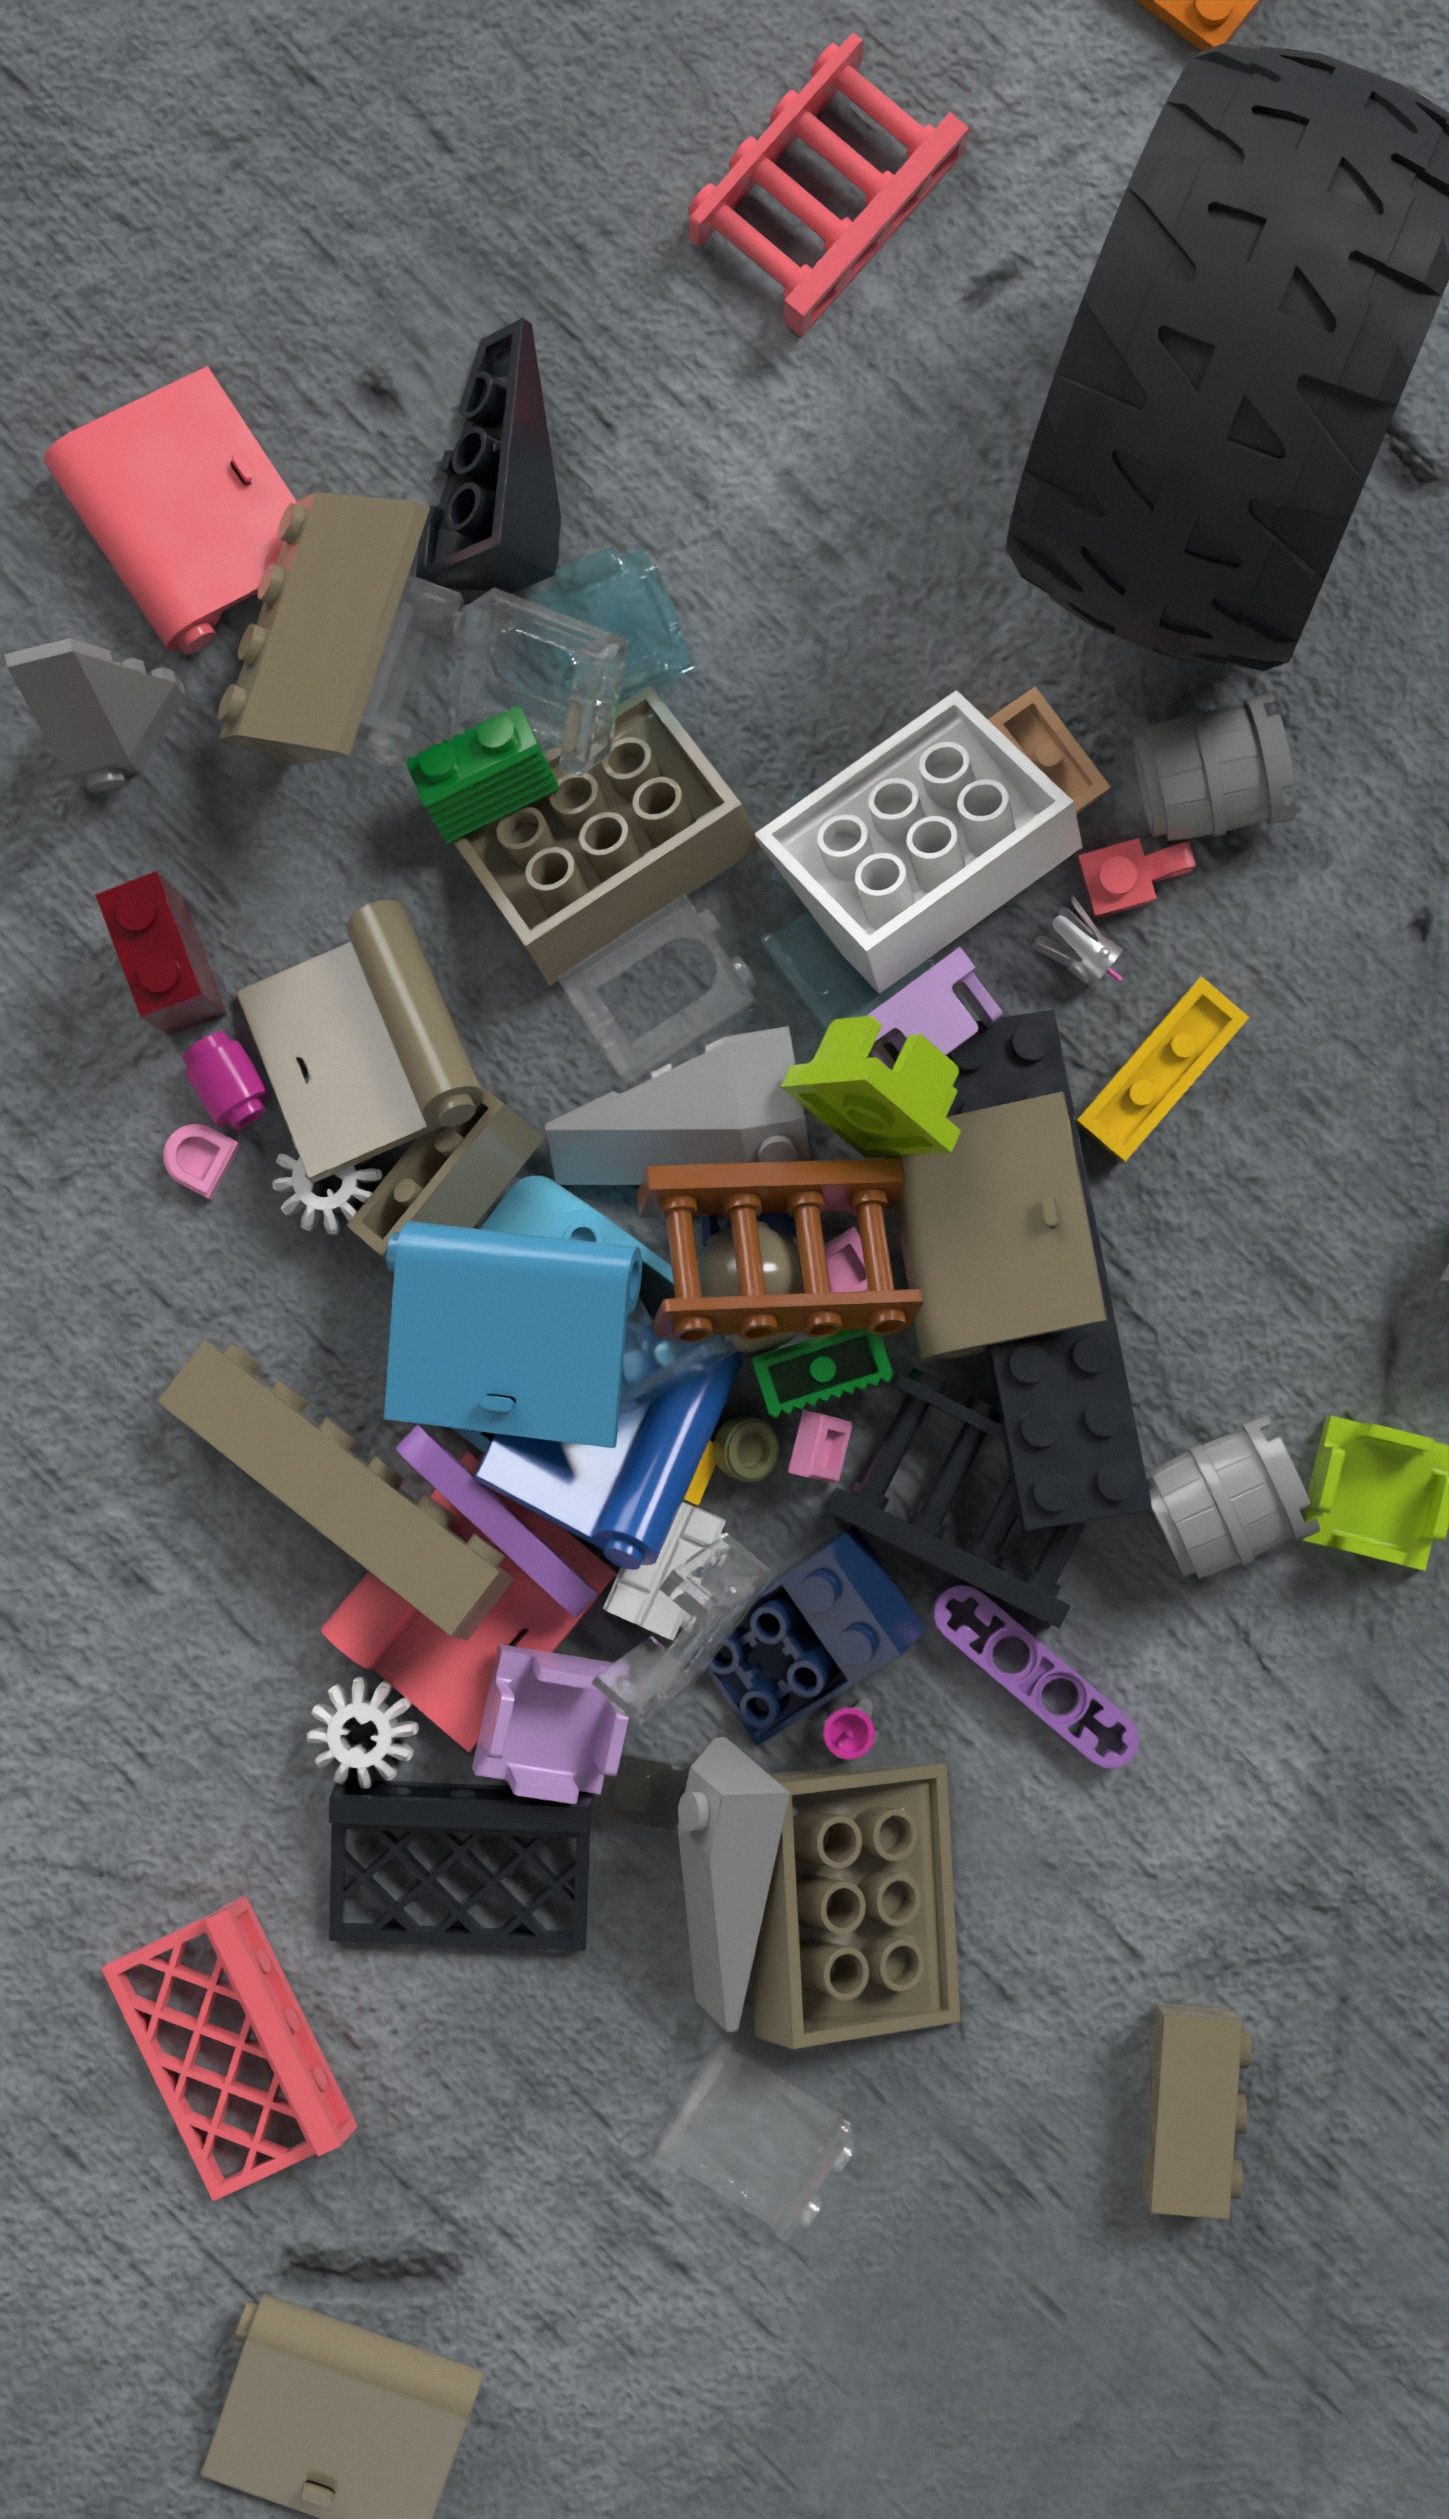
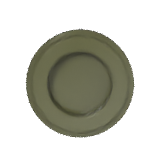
M746 1415L736 1416L726 1421L717 1432L713 1447L714 1458L720 1470L729 1477L747 1482L758 1481L766 1477L778 1461L780 1453L779 1438L775 1429L765 1420Z

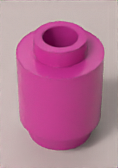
M220 1031L204 1037L184 1052L182 1059L187 1066L184 1074L216 1126L221 1127L230 1124L234 1130H239L254 1123L265 1114L266 1108L263 1104L268 1100L271 1092L239 1041H231L226 1032Z

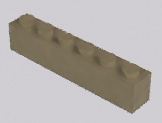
M204 1340L157 1402L447 1634L468 1641L514 1580L512 1575L499 1566L506 1556L478 1534L474 1533L469 1541H467L449 1527L456 1517L430 1496L424 1494L418 1502L400 1487L407 1478L389 1463L376 1455L368 1463L355 1453L352 1447L358 1440L335 1421L326 1417L320 1425L303 1412L310 1402L280 1379H278L273 1387L255 1374L262 1364L233 1342H230L224 1350Z

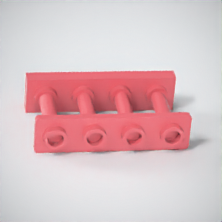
M854 32L840 47L833 43L823 51L811 70L813 78L799 94L791 90L779 101L770 116L772 124L758 140L753 136L747 138L730 160L729 168L731 171L716 187L712 183L707 184L696 195L688 209V215H690L688 220L689 240L694 245L700 248L717 230L784 287L782 294L786 299L784 300L783 322L801 338L964 155L969 127L951 112L948 113L936 128L930 124L922 127L862 76L857 70L862 62L864 41ZM838 91H841L908 148L906 156L909 159L895 175L890 171L882 174L816 118ZM798 137L866 194L865 202L868 205L854 221H851L848 217L841 221L775 165L777 160ZM757 183L826 241L824 249L827 252L813 268L807 264L799 267L734 211Z

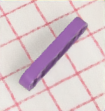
M418 1424L395 1448L416 1471L575 1618L598 1596V1592L487 1486L474 1480L475 1475L421 1425Z
M957 1583L947 1586L937 1595L933 1603L932 1616L935 1626L939 1631L1091 1762L1103 1768L1113 1769L1124 1766L1134 1757L1138 1749L1139 1735L1131 1719L985 1594L971 1585ZM969 1596L974 1598L977 1603L974 1605L972 1612L986 1626L990 1625L994 1615L1002 1620V1625L987 1634L979 1652H976L969 1646L971 1642L979 1638L973 1630L962 1623L955 1629L950 1628L946 1624L951 1618V1613L945 1606L952 1598L959 1602H964ZM1008 1636L1022 1639L1029 1651L1025 1666L1013 1673L999 1670L992 1658L996 1643ZM1056 1678L1070 1680L1077 1690V1702L1070 1711L1064 1714H1052L1047 1711L1041 1699L1042 1690L1045 1685ZM1091 1699H1095L1100 1704L1099 1708L1090 1713L1095 1719L1108 1728L1114 1726L1116 1722L1123 1726L1118 1733V1737L1124 1744L1118 1752L1106 1748L1100 1754L1097 1753L1094 1748L1099 1740L1082 1723L1077 1735H1073L1068 1731L1069 1726L1075 1724L1084 1716Z

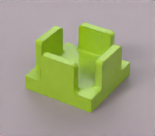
M873 1016L833 1020L814 1059L808 1064L790 1065L780 1086L865 1158L952 1153L961 1133V1130L946 1118L957 1094V1089L953 1087V1084L959 1073L958 1066L922 1034L909 1035L892 1070L877 1057L867 1058L882 1027V1024Z
M1326 1416L1307 1493L1311 1505L1305 1507L1302 1513L1305 1524L1315 1519L1318 1520L1320 1532L1302 1540L1426 1571L1433 1541L1444 1542L1449 1526V1445L1434 1442L1432 1438L1377 1424L1359 1423L1335 1416Z

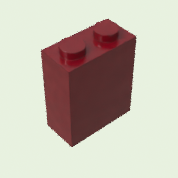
M158 871L95 894L141 1018L170 1036L228 1014L186 900Z

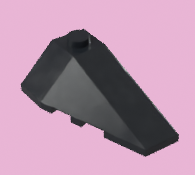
M521 318L480 339L458 409L460 415L466 419L465 425L454 451L445 450L439 470L448 474V478L439 506L428 505L430 510L419 542L415 582L424 587L515 593L556 575L559 559L561 513L532 323Z

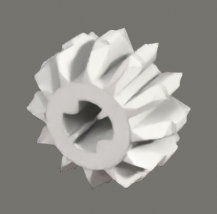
M279 1154L276 1160L277 1164L293 1172L292 1177L274 1180L273 1189L284 1193L295 1191V1194L283 1203L281 1210L285 1215L291 1216L306 1207L301 1218V1228L310 1232L313 1231L323 1214L327 1233L337 1235L340 1233L341 1228L339 1213L343 1212L350 1222L358 1212L354 1207L357 1201L360 1200L365 1203L372 1194L369 1191L363 1190L364 1184L382 1181L383 1172L374 1168L361 1170L360 1167L372 1158L335 1173L337 1177L343 1180L341 1188L337 1193L327 1189L328 1197H320L322 1187L316 1182H310L301 1158L296 1161L288 1155Z
M357 1677L353 1680L352 1699L343 1687L336 1684L328 1690L330 1700L336 1709L324 1704L314 1706L311 1712L317 1720L327 1724L328 1727L309 1731L307 1733V1740L314 1744L328 1743L329 1749L323 1751L315 1758V1763L318 1767L326 1766L334 1758L341 1762L335 1772V1782L343 1784L351 1775L353 1768H357L360 1787L363 1789L370 1788L374 1780L373 1765L382 1777L390 1781L398 1774L396 1765L390 1756L403 1761H409L412 1758L414 1750L408 1744L398 1740L397 1737L415 1735L419 1731L418 1723L412 1721L398 1723L396 1717L404 1713L411 1706V1702L408 1698L404 1697L399 1699L390 1708L385 1701L391 1692V1683L387 1681L381 1682L376 1688L373 1697H369L366 1678ZM355 1717L361 1724L371 1720L376 1725L378 1731L371 1736V1740L377 1742L376 1746L371 1747L365 1740L357 1744L351 1741L349 1733L356 1727L349 1723L351 1718Z

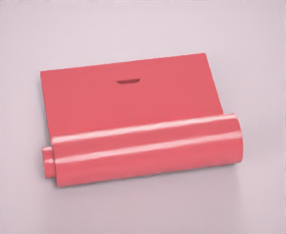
M208 366L69 432L53 443L43 457L48 470L165 649L170 652L182 650L185 655L201 650L215 638L216 633L213 628L219 622L222 611L258 593L259 584L265 570L271 563L276 564L283 541L277 538L280 520L290 503L296 504L295 498ZM231 465H233V467L235 468V470L237 471L245 485L241 482V480L239 479Z
M468 1450L460 1462L475 1475L485 1453L482 1452L478 1457ZM489 1488L598 1592V1596L575 1618L436 1489L430 1497L456 1517L449 1527L467 1541L476 1533L491 1543L506 1556L499 1566L514 1577V1580L468 1641L447 1634L370 1571L365 1574L321 1627L320 1631L351 1660L363 1668L374 1670L385 1681L391 1683L393 1688L408 1698L423 1714L467 1752L471 1753L478 1742L498 1644L510 1646L522 1632L512 1646L554 1653L618 1573L566 1529Z

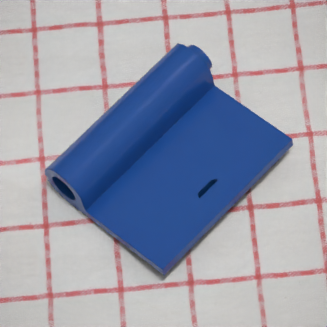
M627 1315L617 1446L615 1448H606L494 1433L473 1479L603 1549L605 1557L620 1567L636 1570L641 1565L655 1564L743 1364L741 1356L736 1350L726 1348L712 1338L698 1343H677L668 1337H655L654 1329Z

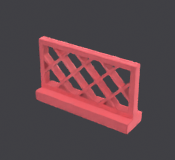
M246 1895L224 1905L219 1910L107 1963L101 1968L213 2202L314 2154H317L319 2157L340 2147L358 2128ZM205 1932L217 1955L212 1976L180 1964L187 1941ZM173 1948L170 1960L158 1956ZM141 1963L165 1973L156 2002L135 1994L125 1973L126 1970ZM224 1971L227 1975L229 1982L222 1980ZM176 1977L207 1989L198 2018L167 2006ZM217 1993L240 2002L246 2015L240 2034L208 2022ZM145 2013L152 2015L150 2023ZM162 2020L194 2031L185 2060L163 2052L157 2039ZM252 2030L258 2041L250 2038ZM204 2035L236 2047L227 2076L195 2065ZM245 2052L268 2060L274 2073L269 2092L237 2081ZM173 2071H174V2072H177V2073H180V2076H179L178 2081H177V2079H176V2077H175ZM190 2078L222 2090L213 2118L191 2110L185 2098ZM280 2089H282L286 2099L278 2097ZM232 2094L264 2106L255 2135L223 2123ZM275 2110L296 2118L306 2141L287 2148L265 2139L273 2111ZM201 2130L208 2132L206 2139ZM218 2136L250 2148L244 2169L225 2179L213 2156ZM260 2152L268 2156H271L270 2158L257 2163Z

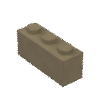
M481 1086L483 1100L480 1106L476 1108L475 1115L461 1125L454 1127L443 1126L416 1138L346 1226L385 1259L391 1234L393 1232L400 1233L406 1221L473 1228L545 1137Z
M1155 2003L1142 2194L1151 2213L1229 2219L1231 2199H1240L1243 2183L1242 2162L1240 2159H1233L1235 2133L1244 2134L1247 2122V2100L1245 2094L1238 2093L1239 2068H1248L1250 2064L1251 2033L1249 2029L1242 2028V2020L1232 2009Z

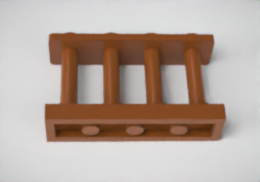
M902 1158L647 1166L637 1193L639 1217H659L661 1221L666 1222L675 1299H665L660 1305L653 1323L655 1337H673L675 1341L680 1343H698L711 1338L712 1335L739 1334V1337L743 1340L758 1341L773 1337L780 1332H803L807 1337L824 1338L838 1334L842 1330L867 1329L873 1335H890L910 1326L923 1305L922 1292L919 1289H894L883 1217L884 1211L892 1209L906 1183ZM850 1211L852 1215L857 1216L868 1291L831 1293L820 1219L821 1213ZM787 1213L789 1217L794 1218L805 1294L767 1295L756 1219L758 1215ZM723 1215L724 1218L730 1220L740 1296L702 1297L692 1219L696 1216Z

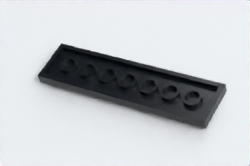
M1055 1010L1001 1017L989 1028H987L982 1020L975 1021L978 1025V1031L946 1055L959 1068V1073L953 1084V1087L957 1089V1094L946 1117L1058 1092L1065 1094L1107 1322L986 1346L1021 1533L1149 1512L1153 1508L1151 1506L1152 1503Z

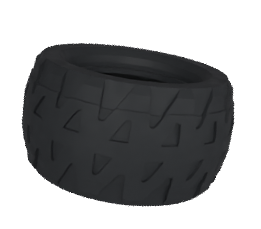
M1220 44L1195 54L1178 78L1156 121L1121 200L1077 311L1036 428L1014 502L1006 543L1007 554L1011 557L1023 579L1049 594L1052 601L1095 629L1171 658L1219 667L1233 665L1259 671H1266L1289 663L1449 281V112L1400 83L1320 53L1266 46L1254 49Z

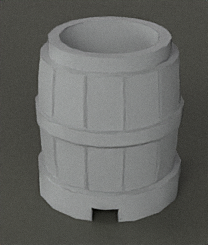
M1265 694L1244 699L1243 706L1225 707L1209 711H1202L1200 709L1189 711L1185 716L1145 727L1144 735L1133 737L1136 773L1145 815L1153 837L1164 835L1167 841L1205 835L1216 837L1225 835L1228 830L1248 826L1266 820L1271 825L1296 818L1297 803L1284 805L1283 789L1295 786L1283 722L1280 714L1266 715V712L1269 711L1275 702L1273 695Z
M1265 1413L1242 1423L1241 1431L1225 1435L1203 1445L1199 1442L1188 1447L1189 1451L1149 1472L1151 1479L1147 1480L1153 1508L1152 1512L1184 1578L1195 1573L1199 1579L1240 1563L1244 1566L1255 1561L1254 1557L1280 1545L1291 1537L1298 1542L1320 1532L1317 1519L1306 1524L1304 1523L1300 1509L1311 1505V1502L1280 1436L1267 1441L1261 1431L1272 1424Z

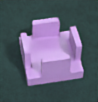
M961 947L957 948L867 1015L873 1016L882 1024L867 1058L877 1057L892 1070L895 1062L883 1047L886 1043L892 1044L900 1054L909 1035L922 1034L942 1053L947 1055L972 1037L978 1031V1025L954 994L955 991H959L987 1028L1002 1017V1010L973 971L976 967Z
M498 1644L472 1766L475 1775L506 1780L512 1792L518 1796L570 1804L577 1803L579 1791L601 1794L604 1776L617 1775L629 1714L621 1703L627 1673L624 1665Z

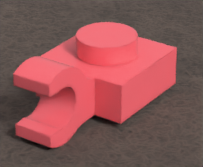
M1140 838L1084 853L1077 857L1094 919L1155 902L1157 897L1153 883L1191 873L1193 871L1192 868L1196 866L1189 841L1169 846L1144 856Z

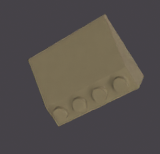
M321 492L313 493L298 499L296 504L290 503L280 520L277 531V538L283 541L276 564L271 563L267 567L259 584L257 597L264 602L256 625L251 623L248 626L239 645L238 659L244 661L237 684H231L227 688L219 706L218 719L224 722L219 739L287 766L350 756L430 510L429 506L416 501Z
M650 684L545 752L561 789L452 841L549 986L761 848L756 841L755 831L742 803Z
M926 1763L799 1770L769 1774L788 1790L790 1795L752 1964L755 2037L791 2049H798L961 2022L947 1764Z

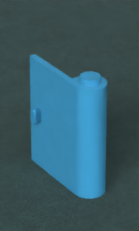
M406 1221L400 1233L393 1232L387 1246L386 1262L388 1270L394 1271L384 1419L606 1448H615L617 1446L627 1315L635 1309L642 1277V1254L640 1248ZM489 1394L512 1396L515 1398V1400H511L510 1398L489 1396Z

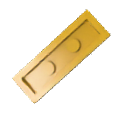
M1201 976L1076 1120L1077 1125L1123 1164L1250 1017Z

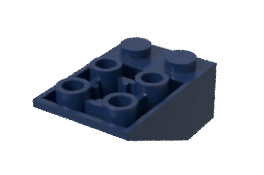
M852 1525L689 1636L685 1642L758 1746L902 1656L927 1630L857 1528Z

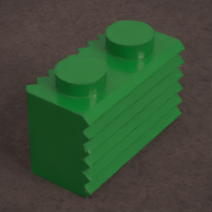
M514 705L510 712L501 711L499 716L489 717L483 723L478 722L475 729L466 728L463 735L455 733L452 741L444 739L441 744H432L427 750H421L417 757L409 756L406 761L419 797L446 844L561 789L547 756L522 708Z
M867 1329L842 1330L833 1336L812 1338L751 1358L767 1412L775 1418H778L781 1411L790 1414L793 1407L803 1410L806 1403L815 1406L818 1399L825 1403L830 1395L837 1399L840 1398L842 1392L850 1395L855 1388L863 1391L867 1384L875 1387L879 1380L888 1383L893 1375L881 1335L870 1334Z

